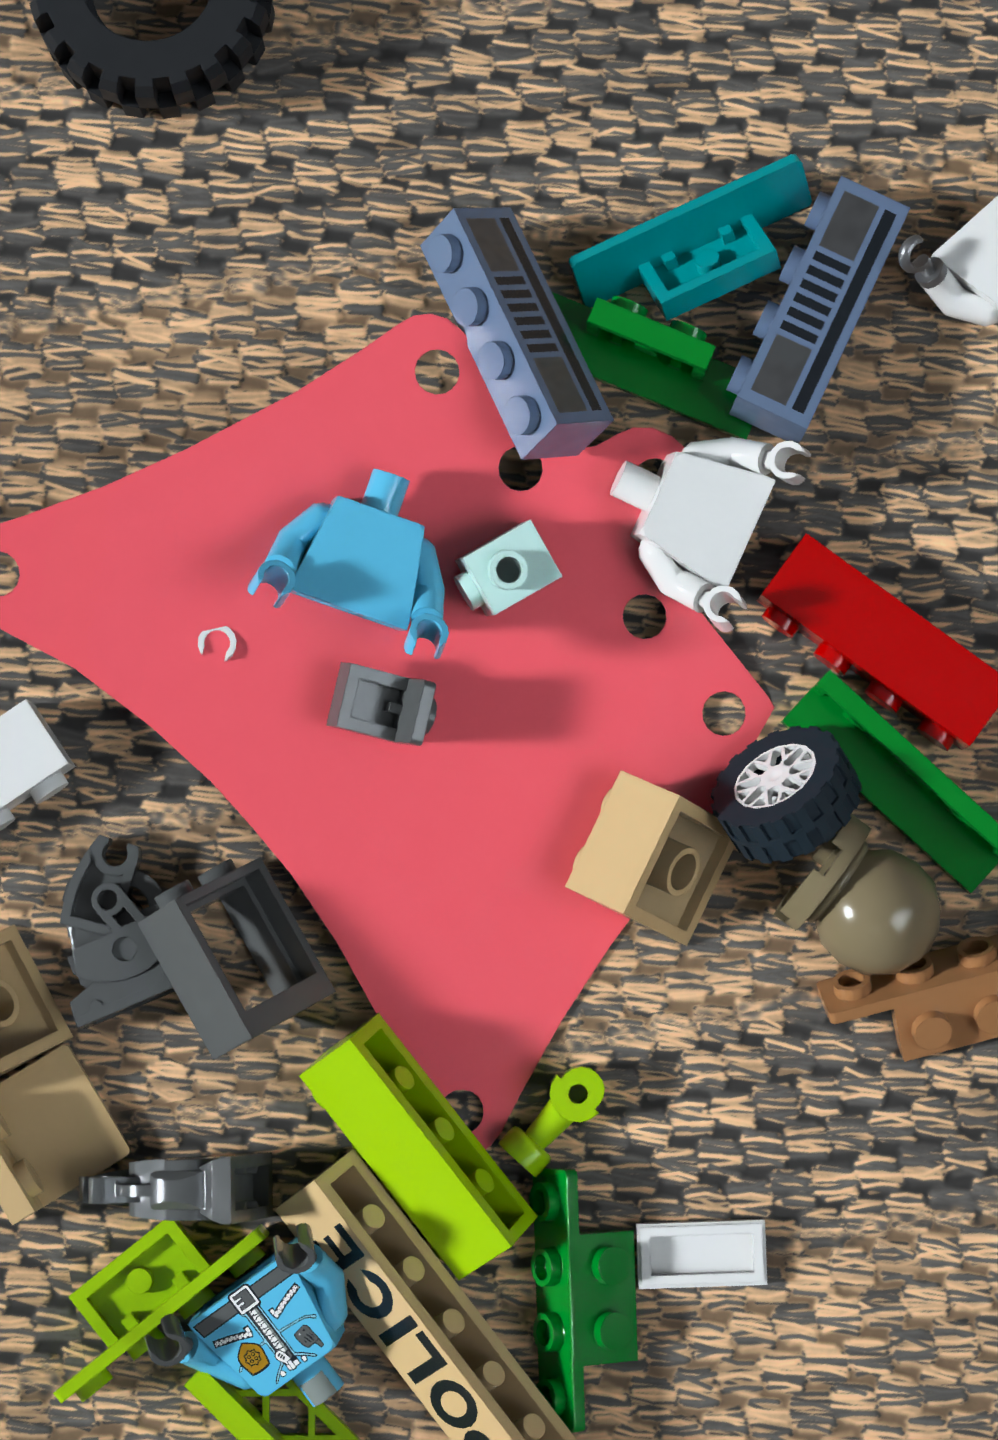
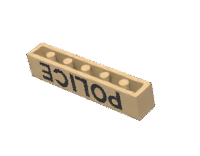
M354 1148L275 1209L276 1213L295 1237H297V1225L301 1223L310 1225L314 1244L321 1247L344 1272L348 1307L450 1440H577Z

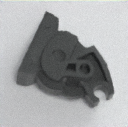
M102 835L95 839L78 864L72 879L67 881L62 899L64 903L60 924L67 925L68 938L71 940L72 955L67 957L73 975H77L80 985L86 988L70 1002L76 1026L83 1029L90 1028L175 992L137 924L160 909L154 898L163 893V890L152 877L139 871L142 861L141 847L128 843V853L125 862L119 866H111L106 859V851L112 845L113 839ZM134 887L145 895L149 907L143 909L131 895Z
M272 1152L220 1157H169L129 1162V1169L95 1176L79 1177V1203L129 1206V1216L164 1221L212 1220L219 1224H236L273 1217Z

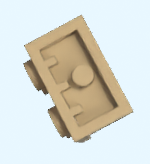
M69 1045L59 1046L0 1083V1206L12 1226L79 1186V1177L95 1176L131 1153L130 1145Z

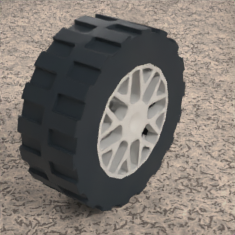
M793 726L789 727L788 730H777L769 733L767 737L759 741L755 740L746 746L747 749L739 755L736 754L729 761L727 768L721 771L717 777L716 787L712 788L711 798L714 803L711 804L713 813L738 852H742L744 857L751 861L757 859L761 863L768 864L779 860L782 862L790 861L801 854L807 855L816 850L817 846L830 841L836 836L835 833L842 826L845 827L852 818L850 815L854 809H857L860 802L858 794L862 791L861 782L858 779L859 776L838 741L829 731L823 732L816 726H809V728Z

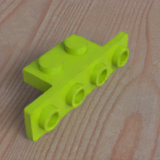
M163 1220L72 1293L69 1299L108 1348L53 1393L58 1401L63 1403L74 1393L82 1402L87 1400L113 1378L106 1368L125 1352L128 1353L133 1361L143 1355L148 1350L144 1339L147 1334L155 1339H162L164 1337L157 1326L165 1315L178 1311L184 1320L215 1296L208 1286L227 1269L236 1279L266 1255L259 1246V1243L270 1234L264 1225L260 1224L216 1261L211 1263L179 1221Z

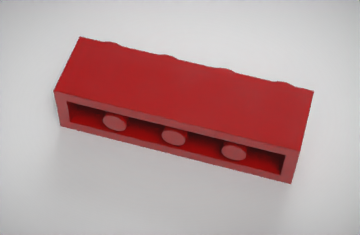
M807 533L757 600V602L767 608L761 617L769 625L789 638H793L797 631H799L818 645L813 655L820 662L842 676L849 669L854 671L870 683L865 693L871 699L895 714L901 706L922 721L917 727V731L927 740L945 751H948L953 744L961 750L970 747L998 708V671Z

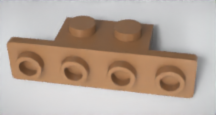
M998 934L989 937H970L961 941L958 945L928 952L920 960L895 975H863L853 969H848L838 973L833 978L819 981L817 983L818 994L830 1023L839 1024L891 1010L896 1040L904 1062L997 1038Z

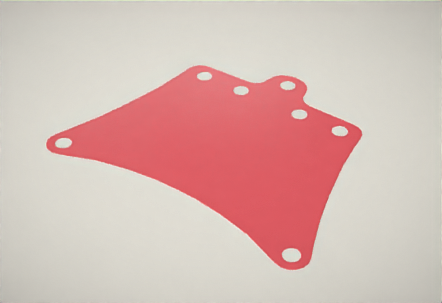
M434 314L414 315L399 323L368 346L298 391L181 452L98 489L0 523V552L7 553L16 561L20 574L15 588L8 594L0 596V629L76 669L153 728L213 783L292 875L337 942L375 1013H379L443 1096L446 1097L453 1091L466 1090L474 1093L480 1099L483 1105V1117L477 1128L471 1132L482 1146L487 1149L502 1132L524 1087L564 1016L612 943L630 920L565 887L573 871L575 857L580 849L585 846L601 812L602 801L607 792L613 787L620 770L680 795L713 814L711 804L714 801L711 798L712 788H715L717 785V777L721 771L727 768L729 761L736 754L739 755L747 749L746 746L757 740L774 710V706L768 695L702 613H698L660 592L639 559L640 542L630 536L641 513V509L610 495L615 477L626 460L637 466L648 459L657 458L664 460L666 455L670 453L681 452L684 446L673 436L657 429L633 427L616 434L597 446L586 447L577 456L540 458L542 474L538 483L524 491L510 489L499 476L498 466L505 452L515 447L469 351L466 334L447 318ZM430 350L448 352L455 358L458 364V381L446 393H429L420 387L416 380L415 368L417 361ZM372 470H383L410 481L398 516L425 526L424 538L428 539L435 546L445 587L443 620L448 626L449 635L439 659H434L435 646L430 640L425 638L417 639L413 654L409 655L404 651V643L411 626V617L407 631H398L292 593L289 594L280 608H275L273 605L278 598V592L275 587L268 583H260L255 593L251 595L247 590L248 584L259 567L265 562L279 531L313 503L324 502L330 504L336 496H342L361 503ZM531 520L562 577L496 615L486 616L481 607L472 611L454 581V577L462 573L455 560L514 526ZM647 594L654 596L662 603L666 611V622L659 634L652 638L642 639L635 637L627 630L623 621V612L625 606L632 598ZM224 626L229 627L233 631L237 642L236 650L230 659L224 662L226 652L230 647L229 637L226 633L219 630L212 631L206 636L205 647L201 655L198 648V637L202 631ZM341 662L354 663L406 678L431 681L436 684L434 693L437 705L436 717L432 728L424 736L421 746L392 743L326 726ZM726 691L735 694L741 699L745 707L746 716L743 725L738 731L731 735L722 736L714 734L707 728L703 721L702 711L705 702L710 696L717 692Z

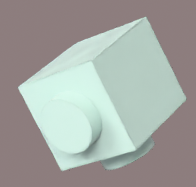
M531 520L514 526L455 560L462 572L454 577L458 590L472 611L481 607L486 616L500 613L562 577Z

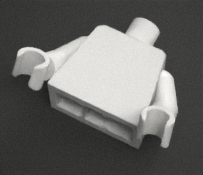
M736 437L690 442L681 452H673L666 455L657 474L626 460L615 477L610 495L641 509V513L630 536L640 542L639 559L660 592L698 613L705 612L717 629L722 632H730L734 627L727 619L718 616L720 608L727 603H736L741 608L747 609V604L739 592L730 587L729 584L776 481L765 475L772 471L775 476L791 485H800L805 481V478L797 473L786 472L785 463L792 455L801 454L805 457H811V453L793 441H783L775 447L770 443Z

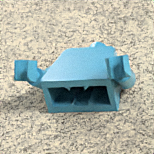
M372 470L361 503L342 496H336L330 504L324 502L313 503L279 531L265 562L259 567L248 584L247 590L251 595L255 593L260 583H268L275 587L278 592V598L273 605L275 608H280L289 594L292 593L398 631H407L411 617V626L404 643V651L409 655L413 654L417 639L425 638L434 644L436 649L434 659H439L449 635L448 626L443 620L445 587L435 546L428 539L424 538L425 526L398 516L410 481L383 470Z

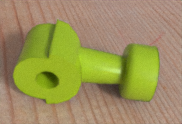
M586 1066L571 1067L561 1077L556 1074L550 1085L549 1101L526 1132L517 1126L512 1127L499 1141V1145L528 1172L537 1177L551 1161L550 1155L544 1149L573 1122L591 1120L599 1114L596 1108L604 1097L605 1088L603 1080L596 1071Z

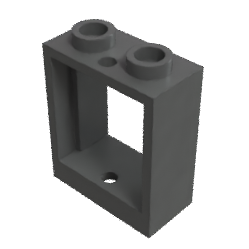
M261 857L239 868H236L232 859L226 860L198 876L197 878L202 886L196 889L192 887L189 879L175 885L154 898L160 909L137 923L213 1060L336 992ZM219 900L224 905L274 995L247 1011L243 1008L192 916L193 913Z

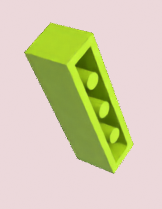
M379 1013L330 1047L299 1075L311 1091L315 1101L331 1116L349 1139L354 1150L366 1161L391 1193L397 1206L406 1212L430 1243L435 1255L445 1262L458 1280L466 1277L512 1247L538 1217Z

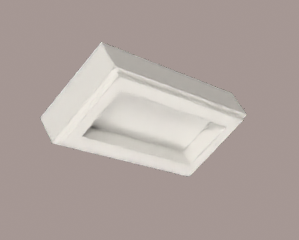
M765 1219L636 1223L638 1289L768 1285Z

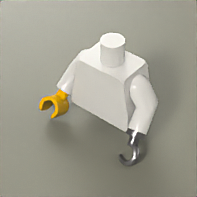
M997 196L938 248L931 258L926 254H922L913 262H910L913 248L923 242V238L916 234L908 237L903 242L898 253V261L901 268L907 273H915L916 281L943 314L985 327L998 323Z

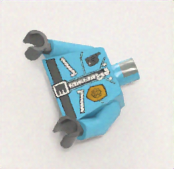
M301 1223L296 1226L297 1237L288 1243H284L280 1236H274V1253L199 1308L187 1324L192 1331L184 1332L180 1319L176 1315H165L161 1319V1324L168 1338L155 1339L148 1334L144 1337L150 1358L156 1365L162 1367L181 1363L197 1371L208 1373L216 1379L243 1390L253 1389L263 1397L269 1396L292 1379L310 1404L316 1407L335 1394L344 1384L343 1380L324 1356L337 1346L345 1331L344 1322L348 1316L344 1272L321 1247L314 1244L310 1225Z

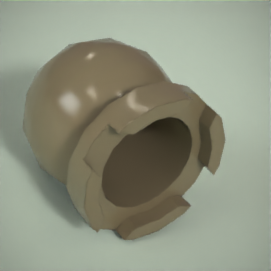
M851 814L852 818L845 827L842 826L835 833L836 836L830 841L822 843L812 859L822 865L818 871L814 868L798 888L792 885L778 905L774 915L795 931L805 921L809 923L815 922L821 944L840 964L863 975H895L928 953L939 933L941 908L936 884L915 860L891 849L868 850V844L865 843V840L871 828Z

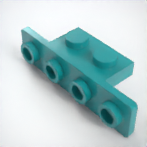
M790 154L571 256L568 263L582 302L585 306L592 308L597 297L607 301L613 296H618L644 284L662 315L668 321L780 269L781 265L777 250L762 228L811 205L812 198L803 163L796 154Z

